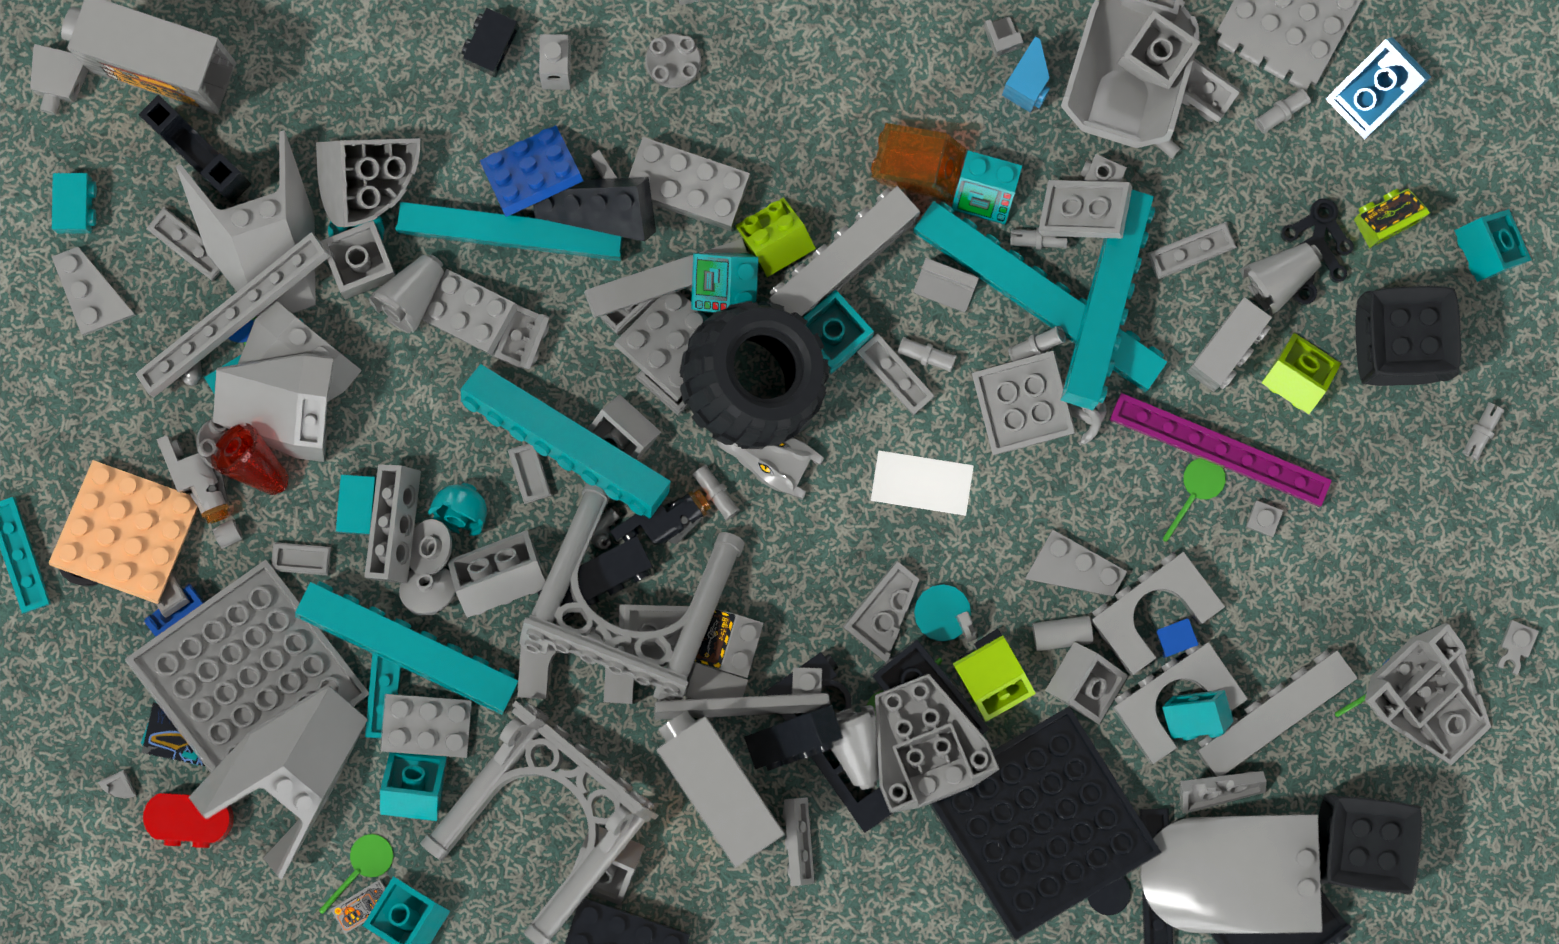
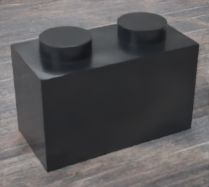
M486 8L484 14L480 13L477 16L473 29L476 31L472 39L465 41L461 54L464 55L463 60L465 64L496 77L516 36L519 25L517 21Z

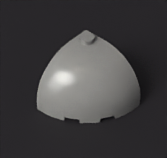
M420 138L316 142L319 190L325 212L330 221L337 227L356 226L372 221L387 209L392 208L407 191L405 189L412 175L416 172L420 155Z

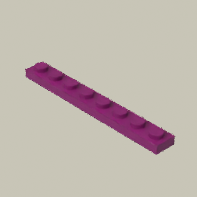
M1120 393L1109 419L1112 422L1317 507L1322 506L1332 481L1123 393Z

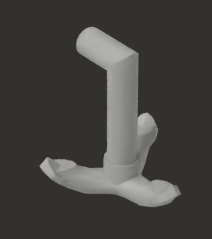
M1099 402L1096 406L1097 410L1094 408L1093 411L1069 404L1072 417L1090 424L1089 430L1078 441L1080 446L1087 444L1097 435L1107 414L1105 402Z

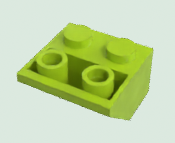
M784 197L770 203L763 210L746 217L742 222L735 225L751 254L758 257V265L767 277L816 249L805 225Z
M1003 635L953 663L974 704L986 722L1036 694Z

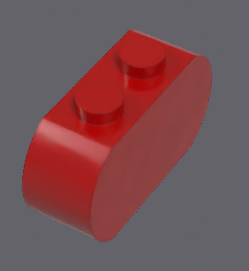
M158 793L148 801L143 812L145 829L154 839L164 840V846H181V841L192 842V847L210 848V843L223 840L233 827L234 814L230 805L206 819L189 799V794Z

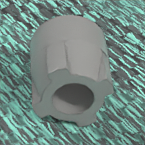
M234 519L212 529L215 539L222 549L243 539Z

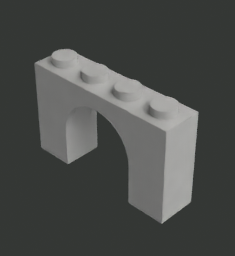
M1172 552L1160 561L1163 567L1155 573L1152 569H1149L1137 578L1140 584L1133 589L1129 585L1115 595L1118 599L1110 606L1105 602L1092 612L1095 617L1091 619V624L1130 676L1136 674L1156 659L1136 631L1133 621L1134 609L1138 601L1145 594L1152 591H1165L1173 594L1182 602L1198 625L1203 624L1225 607L1184 552L1179 555Z
M592 627L586 637L603 643L601 637L595 633L596 627ZM549 644L546 655L540 652L537 654L529 652L521 645L517 697L548 699L550 667L554 657L559 652L552 645ZM605 667L603 702L633 704L634 678L626 674H614Z
M1198 641L1199 645L1185 650L1186 657L1180 661L1176 657L1161 666L1164 672L1156 677L1151 673L1138 682L1139 689L1133 693L1126 690L1114 699L1117 704L1112 706V709L1150 764L1156 763L1177 748L1156 715L1157 697L1160 691L1170 682L1187 680L1198 685L1204 692L1225 690L1231 711L1248 700L1209 642L1201 645Z

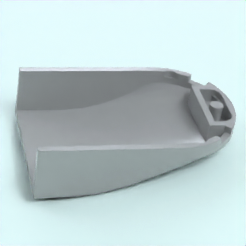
M1318 815L1190 817L1167 825L1153 838L1162 853L1140 867L1141 887L1151 909L1170 926L1191 933L1322 932Z

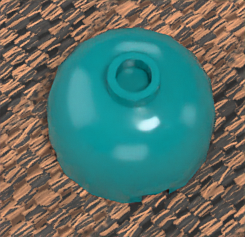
M468 483L454 484L442 488L435 496L428 511L429 515L431 513L434 514L433 519L443 522L450 531L460 534L458 527L470 531L468 536H475L481 533L488 513L484 498L477 492L476 487Z

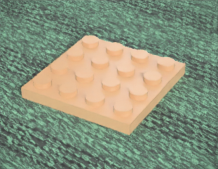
M92 460L50 558L49 565L159 604L198 506L189 494L179 493L175 489Z

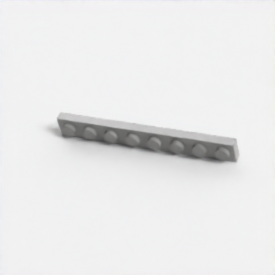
M312 232L135 373L147 393L153 398L329 258L330 255L319 239Z

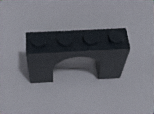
M159 94L139 114L164 141L231 204L251 185L231 162L221 153H218Z

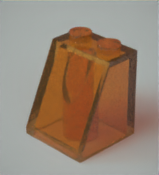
M885 123L884 130L880 133L878 139L879 149L877 156L871 165V177L883 185L898 186L902 190L953 202L966 148L944 132Z

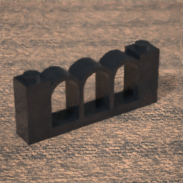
M820 652L799 667L822 668L821 688L825 686L837 688L843 693L845 698L844 710L851 709V696L848 689L843 684L832 680L837 676L835 670L839 667L830 654L824 657ZM793 672L766 690V695H792ZM794 713L781 714L785 721L796 718ZM822 752L810 756L864 833L892 814L880 786L857 802L837 775L844 770L842 765L833 769Z

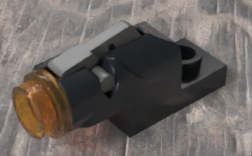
M698 489L694 493L690 491L682 498L668 503L666 509L660 505L651 518L635 514L610 532L617 542H620L622 539L626 542L639 534L637 529L642 527L654 545L666 542L678 544L702 520V517L707 515L706 511L712 507Z

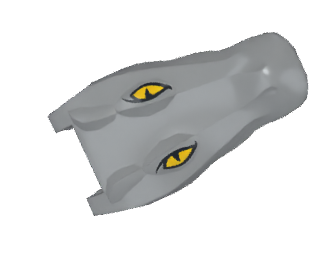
M795 437L778 446H767L763 449H741L735 443L725 445L717 441L719 448L736 457L763 484L800 500H803L806 491L797 487L810 460L819 465L824 460L822 455Z

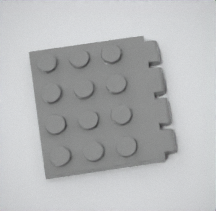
M1234 0L1216 32L1221 35L1216 45L1233 54L1238 45L1243 47L1239 57L1257 67L1264 58L1267 60V63L1263 70L1282 80L1287 72H1290L1292 76L1288 83L1306 91L1310 84L1314 86L1317 84L1362 0Z

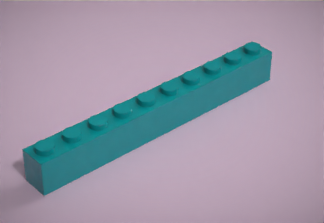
M935 201L931 203L915 226L914 234L1052 329L1055 326H1060L1066 338L1072 343H1076L1087 300L1083 298L1077 300L1069 294L1071 290L1060 282L1052 283L1046 278L1048 275L1037 266L1031 268L1023 263L1024 258L1014 250L1009 252L1000 247L1001 242L988 233L984 236L976 230L978 226L965 217L963 220L959 219L953 214L954 209L946 203L940 202L938 204ZM1118 329L1117 334L1122 336L1117 351L1113 350L1111 360L1115 361L1113 371L1146 393L1166 365L1167 361L1163 359L1165 355L1153 346H1150L1149 349L1140 343L1141 338L1132 331L1127 330L1124 332Z

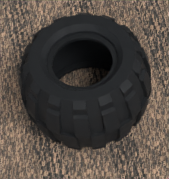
M746 301L732 304L721 311L715 312L698 326L689 338L688 348L683 353L679 374L683 378L680 391L684 405L689 404L694 414L691 418L699 428L705 427L713 434V439L725 445L735 443L741 449H763L767 446H778L804 430L810 424L813 416L820 410L826 395L825 390L827 387L824 384L829 378L828 360L824 359L822 355L824 345L818 333L813 335L807 328L806 324L808 321L796 312L790 314L784 311V306L767 301L757 304V302ZM746 340L764 347L778 361L785 378L786 390L784 395L773 399H763L750 394L742 387L734 370L735 354L742 342Z

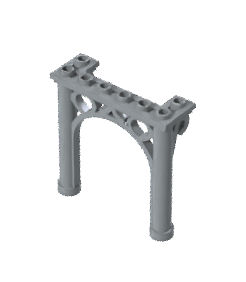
M585 483L582 490V500L533 612L529 618L525 617L519 644L523 645L529 652L536 654L540 652L545 655L550 644L561 653L570 652L580 656L584 662L603 665L614 674H626L642 685L651 684L656 686L653 697L657 698L658 701L683 700L688 685L687 677L734 562L741 555L745 543L740 537L732 533L721 532L718 534L692 602L684 616L673 625L649 632L631 631L617 627L603 620L587 605L578 585L579 567L604 509L610 500V497L603 489L596 485L592 486ZM570 585L574 603H568L560 607ZM580 612L586 620V625L581 629H575L567 626L563 622L562 617L567 613ZM592 625L596 627L595 633L601 637L603 643L586 637L590 633ZM681 631L676 646L672 651L671 645L666 639ZM631 642H636L634 655L616 649L620 646H630ZM656 642L664 651L665 656L659 660H653L650 657L644 656L640 648L644 644Z
M515 701L512 705L515 707L512 713L517 718L511 720L503 729L500 740L504 743L431 835L427 834L420 844L434 857L443 861L496 793L515 779L526 776H542L556 780L567 787L576 796L587 817L589 829L587 848L579 864L524 931L525 936L535 944H552L554 942L552 938L645 821L649 822L652 818L656 820L659 815L652 810L654 804L645 796L638 794L634 790L630 792L633 786L621 777L618 780L613 778L609 774L612 769L600 759L595 763L588 756L591 752L579 742L576 745L568 740L570 734L559 725L553 728L547 723L549 717L539 708H535L528 702L524 706ZM540 734L545 737V739L537 738ZM541 746H547L554 754L552 764L547 767H538L534 759L535 751ZM562 752L574 761L578 767L571 771L559 769L563 760ZM525 754L528 767L512 770ZM588 775L592 776L606 789H598L590 794L586 786ZM569 779H571V780H575V779H576V784L573 783L572 781H570ZM601 797H608L615 805L614 813L608 818L596 816L595 803ZM598 825H606L605 827L609 831L599 842Z

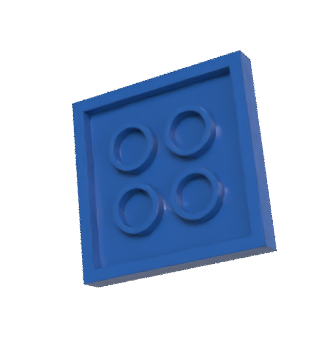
M556 125L480 160L506 217L583 182L582 176Z

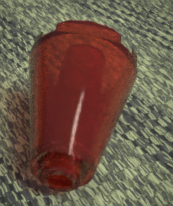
M246 423V426L243 427L240 424L233 426L216 443L215 446L219 449L216 456L211 455V466L218 473L269 495L282 493L287 488L289 480L287 471L256 428L249 423Z

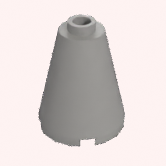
M1303 243L1245 265L1240 271L1243 279L1249 277L1251 283L1247 287L1265 311L1270 309V315L1272 316L1321 267L1320 260L1323 257L1314 244L1309 246L1307 243Z
M431 254L429 256H420L374 291L369 297L370 304L378 313L383 310L388 316L386 320L390 324L410 334L411 331L413 333L418 328L444 274L442 269L443 263Z
M865 705L860 706L862 712H853L851 708L835 714L843 739L833 742L834 748H832L853 785L860 786L861 789H868L877 785L876 780L879 779L876 715L873 706Z

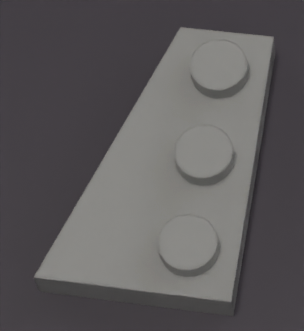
M895 561L842 627L886 662L891 655V649L899 634V628L909 608L919 578L900 562Z

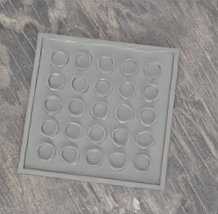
M266 559L125 658V662L210 773L250 731L326 685L334 689L353 707L369 696V692L322 631L295 617L299 601Z

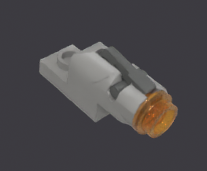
M168 435L156 439L177 492L186 493L192 491L190 495L198 506L202 518L206 519L208 524H213L229 517L227 511L229 509L227 504L228 496L222 471L207 465L199 453L181 460L180 456H183L184 453L179 441H173L172 437Z

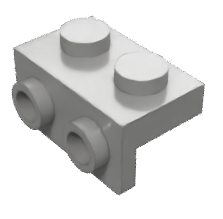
M1194 59L1182 103L1187 106L1190 104L1200 110L1198 113L1204 119L1213 122V120L1219 122L1241 90Z
M518 305L514 316L490 356L521 369H530L538 359L539 351L537 349L540 341L548 333L549 324L547 323L549 316L537 314Z

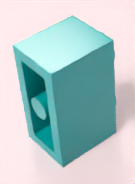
M53 173L52 230L58 234H92V226L96 225V211L92 209V198H96L97 185L87 173Z
M341 475L336 532L370 536L377 478Z
M1225 690L1172 696L1162 707L1171 739L1183 738V740H1192L1201 735H1208L1211 738L1219 737L1225 734V731L1234 722Z

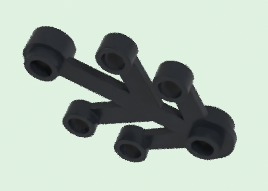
M1323 198L1312 204L1310 215L1293 225L1288 224L1284 226L1283 230H1281V238L1285 242H1293L1300 232L1315 225L1312 237L1300 244L1307 243L1309 246L1314 244L1319 249L1323 257L1322 259L1329 269V278L1334 283H1340L1346 279L1347 270L1339 264L1324 240L1326 228L1336 241L1335 249L1339 255H1349L1353 251L1354 245L1350 239L1346 238L1336 222L1338 217L1336 204L1329 199ZM1319 209H1326L1328 217H1320ZM1286 229L1294 231L1295 235L1293 238L1285 236ZM1346 242L1349 245V251H1342L1340 243ZM1335 269L1342 271L1343 277L1341 279L1334 277L1333 271ZM1315 273L1293 295L1294 300L1298 304L1309 305L1316 299L1317 289L1313 285ZM1305 289L1308 291V299L1300 297V290Z

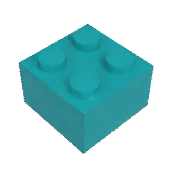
M837 290L833 291L804 317L808 321L806 324L807 328L813 335L818 333L824 345L822 355L824 359L828 360L830 375L873 338L874 331Z

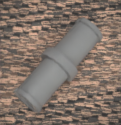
M1299 88L1285 100H1278L1273 104V108L1255 118V124L1262 133L1266 134L1282 121H1289L1292 118V114L1310 104L1311 100L1306 91Z
M1039 227L1036 230L1011 228L1010 247H1036V250H1041V247L1067 249V237L1042 236L1038 231Z
M1055 326L1053 329L1039 335L1037 333L1032 334L1028 340L1009 347V356L1014 362L1043 354L1047 349L1065 343L1066 335L1060 326Z
M906 337L902 338L897 354L921 361V365L926 366L930 364L947 370L950 373L957 357L956 355L933 348L934 345L930 343L924 345L909 340Z
M1490 402L1487 403V407L1478 424L1473 425V433L1461 452L1469 457L1473 448L1476 447L1471 455V459L1476 461L1479 460L1488 440L1494 437L1493 430L1505 411L1497 406L1493 416H1491L1495 404Z
M707 465L702 466L692 474L707 495L705 497L707 500L715 504L726 521L740 511L725 491L727 489L726 486L718 482Z

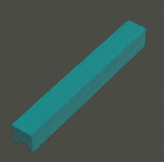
M400 202L398 223L395 228L398 234L622 261L623 237L536 218L512 215L506 217L504 214Z

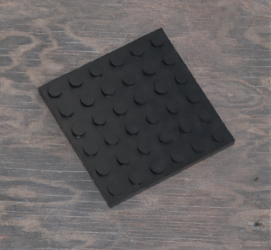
M1070 706L993 750L992 753L998 765V771L971 788L929 804L1013 942L1162 853Z

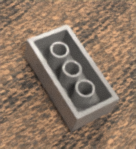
M645 137L641 140L628 177H649L652 205L731 232L750 181V173Z

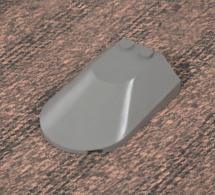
M1183 0L1094 1L1061 103L1062 109L1081 131L1133 148L1170 141L1196 49L1169 89L1138 79L1119 66L1117 62L1153 10L1199 41L1197 20L1184 7L1185 2Z

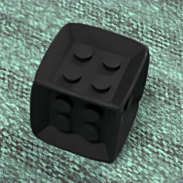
M1444 286L1391 287L1366 291L1358 298L1355 333L1357 365L1362 384L1376 386L1430 384L1452 380L1459 374L1461 363V329L1458 298L1454 288Z
M1325 794L1318 815L1320 884L1329 883L1363 890L1412 894L1418 873L1421 848V806L1395 801Z

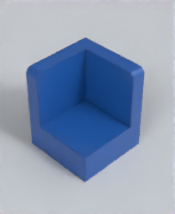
M1189 618L1158 629L1156 632L1164 651L1162 652L1163 658L1199 645Z

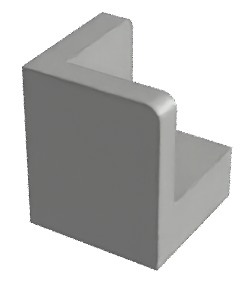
M1010 17L992 22L991 19L985 21L984 29L995 58L1022 48L1023 39L1020 32L1016 33Z

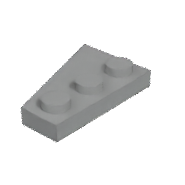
M79 247L52 256L81 335H88L136 316Z
M1052 530L1024 580L1113 597L1127 571Z
M1249 771L1243 774L1180 781V807L1182 813L1266 793L1267 781L1264 772Z

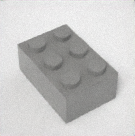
M1244 297L1235 306L1186 372L1213 392L1219 387L1224 389L1237 374L1233 370L1236 365L1241 367L1253 353L1254 349L1250 347L1253 342L1257 345L1271 329L1267 324L1272 317Z
M528 530L447 561L455 592L467 618L482 614L499 605L509 604L513 600L528 594H535L543 589L546 582L538 554Z

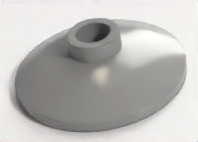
M429 519L421 522L414 528L410 568L415 573L433 575L439 572L447 563L452 551V536L450 530L443 522Z
M443 567L433 575H420L413 570L409 571L408 583L400 584L399 594L402 603L408 610L416 614L428 615L444 609L452 601L455 589L450 571Z

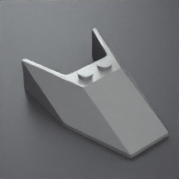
M285 130L279 132V189L275 193L228 209H217L182 165L176 166L206 253L236 291H239L312 232L315 235V217ZM315 269L276 300L292 313L316 306Z
M326 685L250 731L189 796V799L207 819L255 789L263 788L300 818L263 858L282 880L327 802L368 719L334 689Z

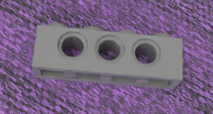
M378 464L364 578L382 582L408 583L421 476L420 470L401 465Z

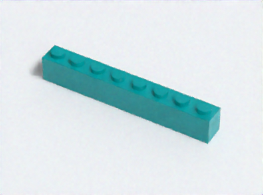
M1132 190L1123 239H1103L1060 401L1093 411L1099 402L1103 403L1108 387L1104 386L1106 376L1110 377L1113 371L1115 361L1111 360L1113 350L1117 351L1122 335L1117 333L1119 326L1124 325L1127 318L1128 309L1124 307L1126 299L1130 300L1134 292L1135 283H1132L1131 280L1133 273L1137 274L1141 265L1142 258L1138 257L1140 248L1144 249L1149 233L1145 232V227L1147 223H1151L1154 216L1155 207L1151 206L1154 196Z
M482 364L477 367L462 386L461 402L468 410L479 412L492 425L496 427L501 426L508 430L516 440L529 443L539 454L543 456L548 455L556 460L563 469L567 471L572 470L579 474L587 484L600 487L611 499L621 500L629 505V508L634 513L651 518L669 494L670 480Z
M318 581L317 585L312 582L309 583L295 611L296 618L503 715L518 683V680L514 679V673L504 668H499L497 671L489 667V662L479 656L474 655L473 658L462 654L463 649L451 643L444 646L436 642V636L426 631H422L419 634L411 630V625L401 619L396 618L394 622L384 617L386 613L376 607L364 608L358 605L360 601L348 594H344L341 597L332 592L334 588L323 582Z

